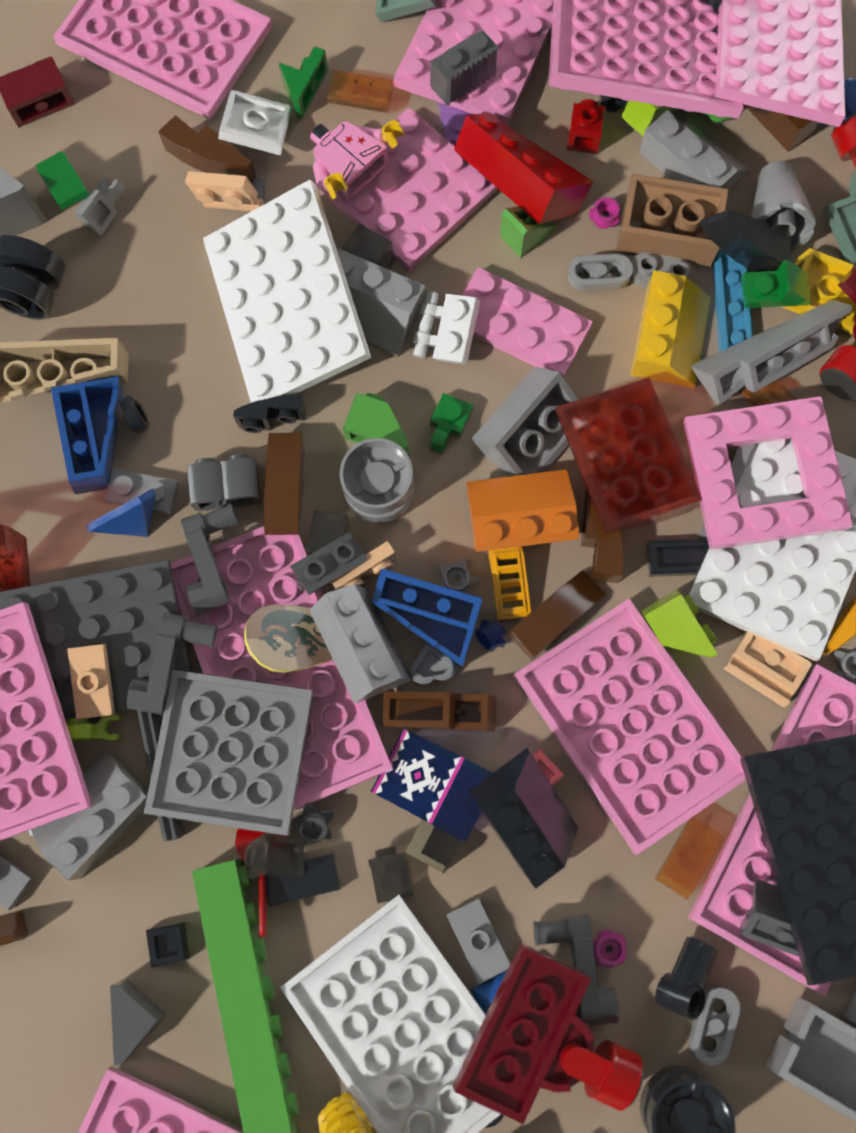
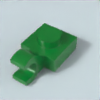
M445 393L442 394L430 420V426L436 428L430 441L432 443L431 450L442 454L451 434L459 438L461 437L473 411V404Z

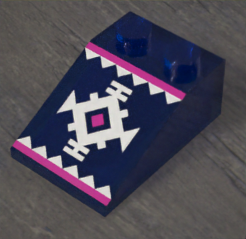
M403 729L388 757L393 769L378 776L371 792L466 842L481 813L467 791L491 775L492 772Z

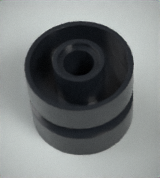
M15 235L0 236V308L29 319H46L55 299L52 290L59 288L66 270V264L62 258L47 247L27 238Z
M685 1066L666 1067L656 1072L644 1086L640 1099V1114L648 1133H735V1118L729 1102L698 1071Z

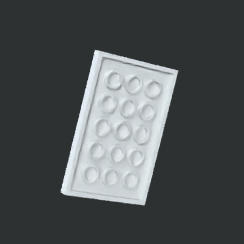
M311 180L304 182L203 238L251 403L267 398L293 396L371 358L317 187Z
M791 438L755 443L736 488L740 508L805 499ZM835 451L853 526L849 530L715 550L708 549L689 593L700 612L744 631H749L814 661H818L821 658L856 571V459Z
M400 894L280 987L377 1133H479L500 1115V1113L454 1092L452 1085L486 1014Z

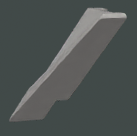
M831 300L692 365V369L715 403H723L744 386H746L747 390L755 393L833 348L839 337L834 332L841 317L851 313L852 306Z

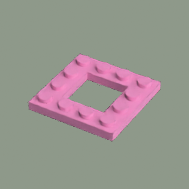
M821 396L685 417L683 424L710 550L849 530L853 526ZM791 438L805 499L740 508L727 448Z

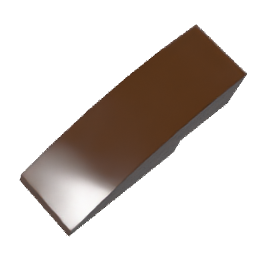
M175 115L158 131L165 150L183 163L204 173L246 176L251 184H253L256 174L252 161L227 141L218 139L219 135L206 125L197 133Z
M269 433L265 472V535H299L304 489L303 465L305 449L302 433Z
M591 472L586 482L581 546L594 548L591 574L593 581L619 583L623 577L624 559L620 526L606 487L598 473Z
M582 570L510 630L508 636L533 661L605 597L606 593Z
M384 692L382 727L495 732L496 697L490 694Z

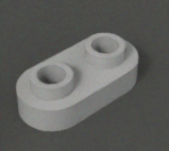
M643 252L636 255L631 261L633 273L630 280L639 287L647 288L653 270L675 274L674 270H678L683 273L682 276H686L691 281L694 278L692 265L681 258ZM641 265H649L651 269L646 270Z
M622 254L583 255L572 260L569 265L567 278L570 285L580 291L620 289L629 283L633 273V265L629 258ZM617 272L620 276L613 277L610 273ZM586 274L588 278L582 279L578 275Z
M712 986L705 990L706 1003L701 1015L694 1020L689 1038V1045L693 1055L702 1063L710 1066L719 1065L728 1057L740 1015L738 998L733 992L722 986ZM716 999H722L724 1004L723 1009L719 1012H714L712 1004ZM707 1036H712L713 1046L709 1049H704L702 1047L703 1039Z

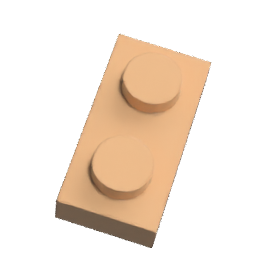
M387 541L367 553L365 556L368 561L332 581L331 583L335 590L352 584L363 587L365 579L373 574L378 577L381 569L390 570L394 566L392 563L396 561V555L389 542Z

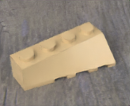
M118 338L0 342V404L49 391L52 387L117 376L120 378L121 385L128 384L129 354Z

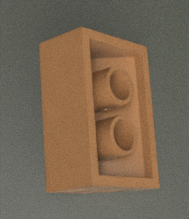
M632 173L621 219L616 251L634 254L643 252L681 258L692 264L711 267L719 247L701 228L700 220L725 211L728 189Z

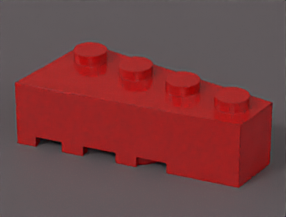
M490 112L466 116L454 147L455 152L538 224L578 214L594 182L500 121L497 116Z

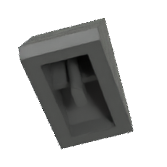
M129 980L119 981L110 986L114 1066L122 1065L132 1058L166 1015Z

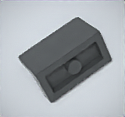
M757 879L753 884L752 906L741 923V935L799 957L791 931V924L787 918L778 886Z

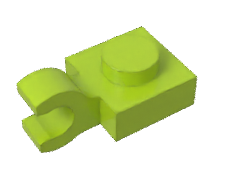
M116 714L106 715L97 724H89V718L68 719L67 727L72 742L99 741L102 739L116 742L122 739V735L110 734L108 728L112 722L122 721L123 717Z

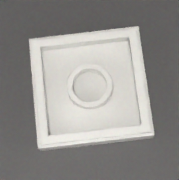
M231 90L219 129L218 139L281 155L292 106Z

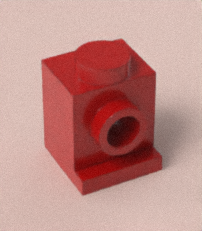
M584 99L580 103H574L567 150L592 154L598 153L605 106H598V103L592 99Z

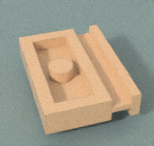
M192 171L187 173L185 184L195 197L203 202V206L206 208L251 212L261 207L264 203L263 199L257 198L258 192L246 176Z
M746 631L723 669L784 708L789 705L791 697L796 693L813 663L789 649Z

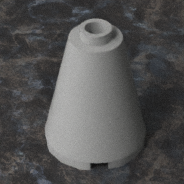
M775 161L767 164L760 172L751 217L768 221L770 235L789 240L790 251L803 246L812 238L816 218L792 166L784 161Z

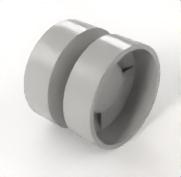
M371 438L357 443L345 454L340 466V481L351 511L362 520L375 524L388 523L401 517L410 507L414 497L412 463L404 449L390 440Z

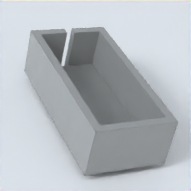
M797 997L783 1027L790 1032L787 1038L779 1035L765 1066L778 1076L856 1122V1029L812 1003Z

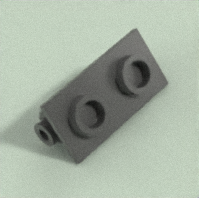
M348 532L294 563L290 568L297 577L295 582L302 592L306 590L308 595L365 563L368 559Z

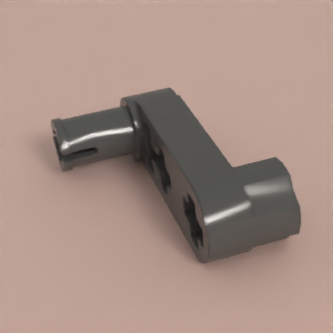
M231 504L204 515L200 512L181 519L188 545L201 578L200 582L186 587L188 598L197 616L231 603L209 538H211L210 534L239 524Z
M164 613L156 639L149 680L133 678L127 695V709L164 715L172 670H175L180 644L184 641L214 647L218 626L188 621L186 616Z
M589 915L565 916V920L533 921L536 946L541 944L568 943L571 946L573 968L587 974L591 978L579 1004L578 1016L587 1026L619 1023V1007L615 988L598 989Z

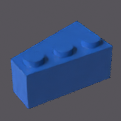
M119 376L52 387L51 392L68 480L74 494L107 489L111 477L121 412L118 400L123 398L124 393Z
M381 569L371 602L464 667L483 604V598Z

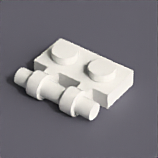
M427 291L424 303L420 304L419 314L421 315L418 332H414L413 343H415L413 356L426 358L428 347H435L433 359L441 362L467 365L480 300L476 297L446 294L444 306L442 307L437 306L439 294ZM434 318L441 319L438 335H431Z

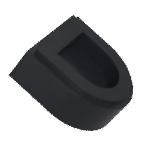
M129 395L118 400L127 422L135 433L138 434L149 428L148 418L140 402Z

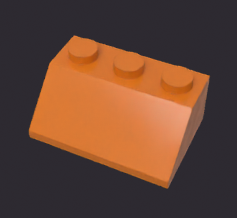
M567 469L466 482L473 546L476 552L580 539L576 503Z

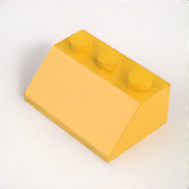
M653 270L646 288L630 376L695 388L697 376L692 369V365L699 362L701 358L711 297L686 276Z

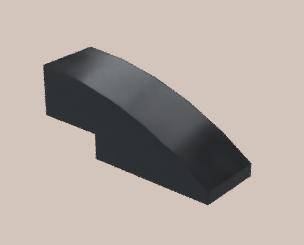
M725 210L700 220L701 228L725 254L751 271H777L783 260L791 262L790 241L770 235L768 221L731 210Z

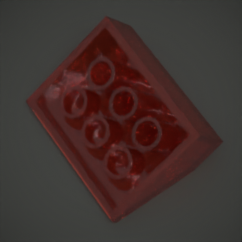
M650 377L555 408L605 534L659 523L689 513L702 500Z

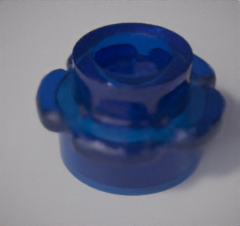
M483 619L479 625L480 627L475 630V636L479 643L491 652L499 646L503 648L506 644L504 639L506 631L504 627L496 620L489 621Z

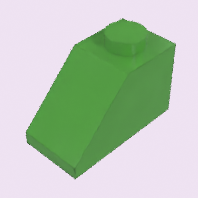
M356 393L343 427L345 439L355 443L371 438L387 439L402 447L409 456V443L388 402H385L382 397L373 393H367L366 395Z

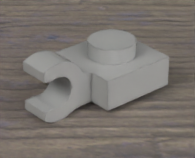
M105 176L99 182L98 190L91 188L88 192L90 195L83 199L74 214L93 234L102 236L119 212L113 205L123 195L125 187L118 179L112 182Z

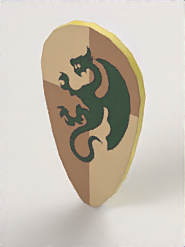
M280 604L264 606L249 617L244 628V642L249 654L259 665L270 671L287 673L304 670L333 660L309 611L310 607Z

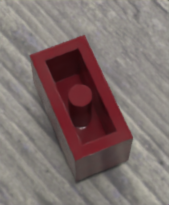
M52 56L0 77V94L19 128L75 105Z

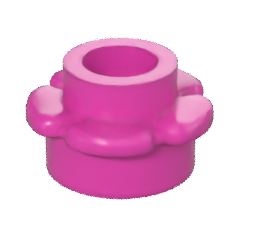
M601 198L594 204V208L590 209L589 217L598 228L607 229L609 226L614 227L620 220L619 205L612 198ZM602 213H606L608 216L604 217Z
M603 930L597 934V939L593 940L594 957L597 958L599 965L611 968L625 961L627 943L624 937L619 933L614 934L611 930ZM607 945L612 946L611 952L606 951Z

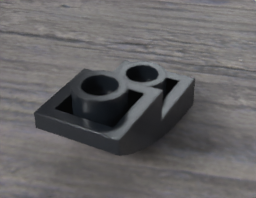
M303 397L267 398L235 409L233 417L238 427L242 428L243 431L260 433L262 430L272 429L273 418L288 424L295 423L296 420L305 421L306 406Z

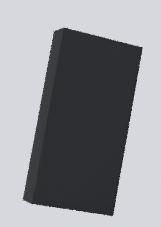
M708 539L648 541L649 577L697 575L709 549Z
M334 853L266 869V895L269 907L341 889Z

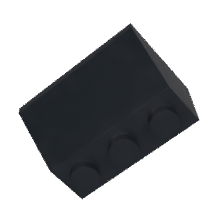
M526 748L467 792L519 869L536 889L566 866L578 826L532 753Z

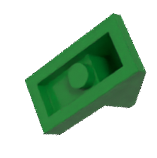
M316 46L313 47L310 55L303 59L300 70L279 63L284 87L296 116L303 119L329 71L326 50Z
M58 152L36 165L38 173L61 210L90 195L64 152Z
M783 260L777 271L745 272L741 277L744 309L810 305L811 303L807 272L789 260Z

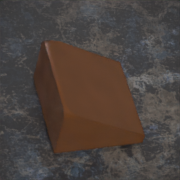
M22 911L0 916V946L26 939L28 933Z

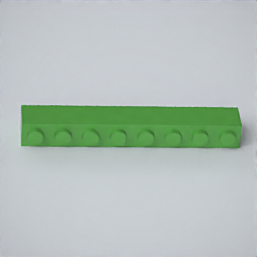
M236 859L193 870L192 875L243 1132L304 1133V1131L298 1132L295 1119L300 1114L298 1098L295 1091L290 1092L287 1077L291 1076L289 1056L287 1052H281L279 1038L283 1037L281 1018L279 1014L274 1015L271 999H275L272 977H266L263 961H267V950L263 938L258 939L255 924L259 923V912L256 902H250L247 887L252 886L248 865H242L241 859Z

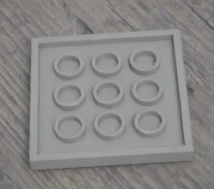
M172 670L144 814L289 836L314 691Z

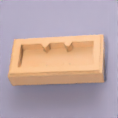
M106 643L68 648L76 719L114 714L115 709Z

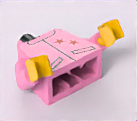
M392 120L386 123L383 128L375 129L358 125L354 126L347 121L342 122L333 131H330L324 124L317 125L313 129L310 138L317 144L313 150L315 157L313 172L318 189L329 193L331 199H335L337 193L347 203L388 166L386 145L395 148L398 145L396 138L405 136L399 122Z

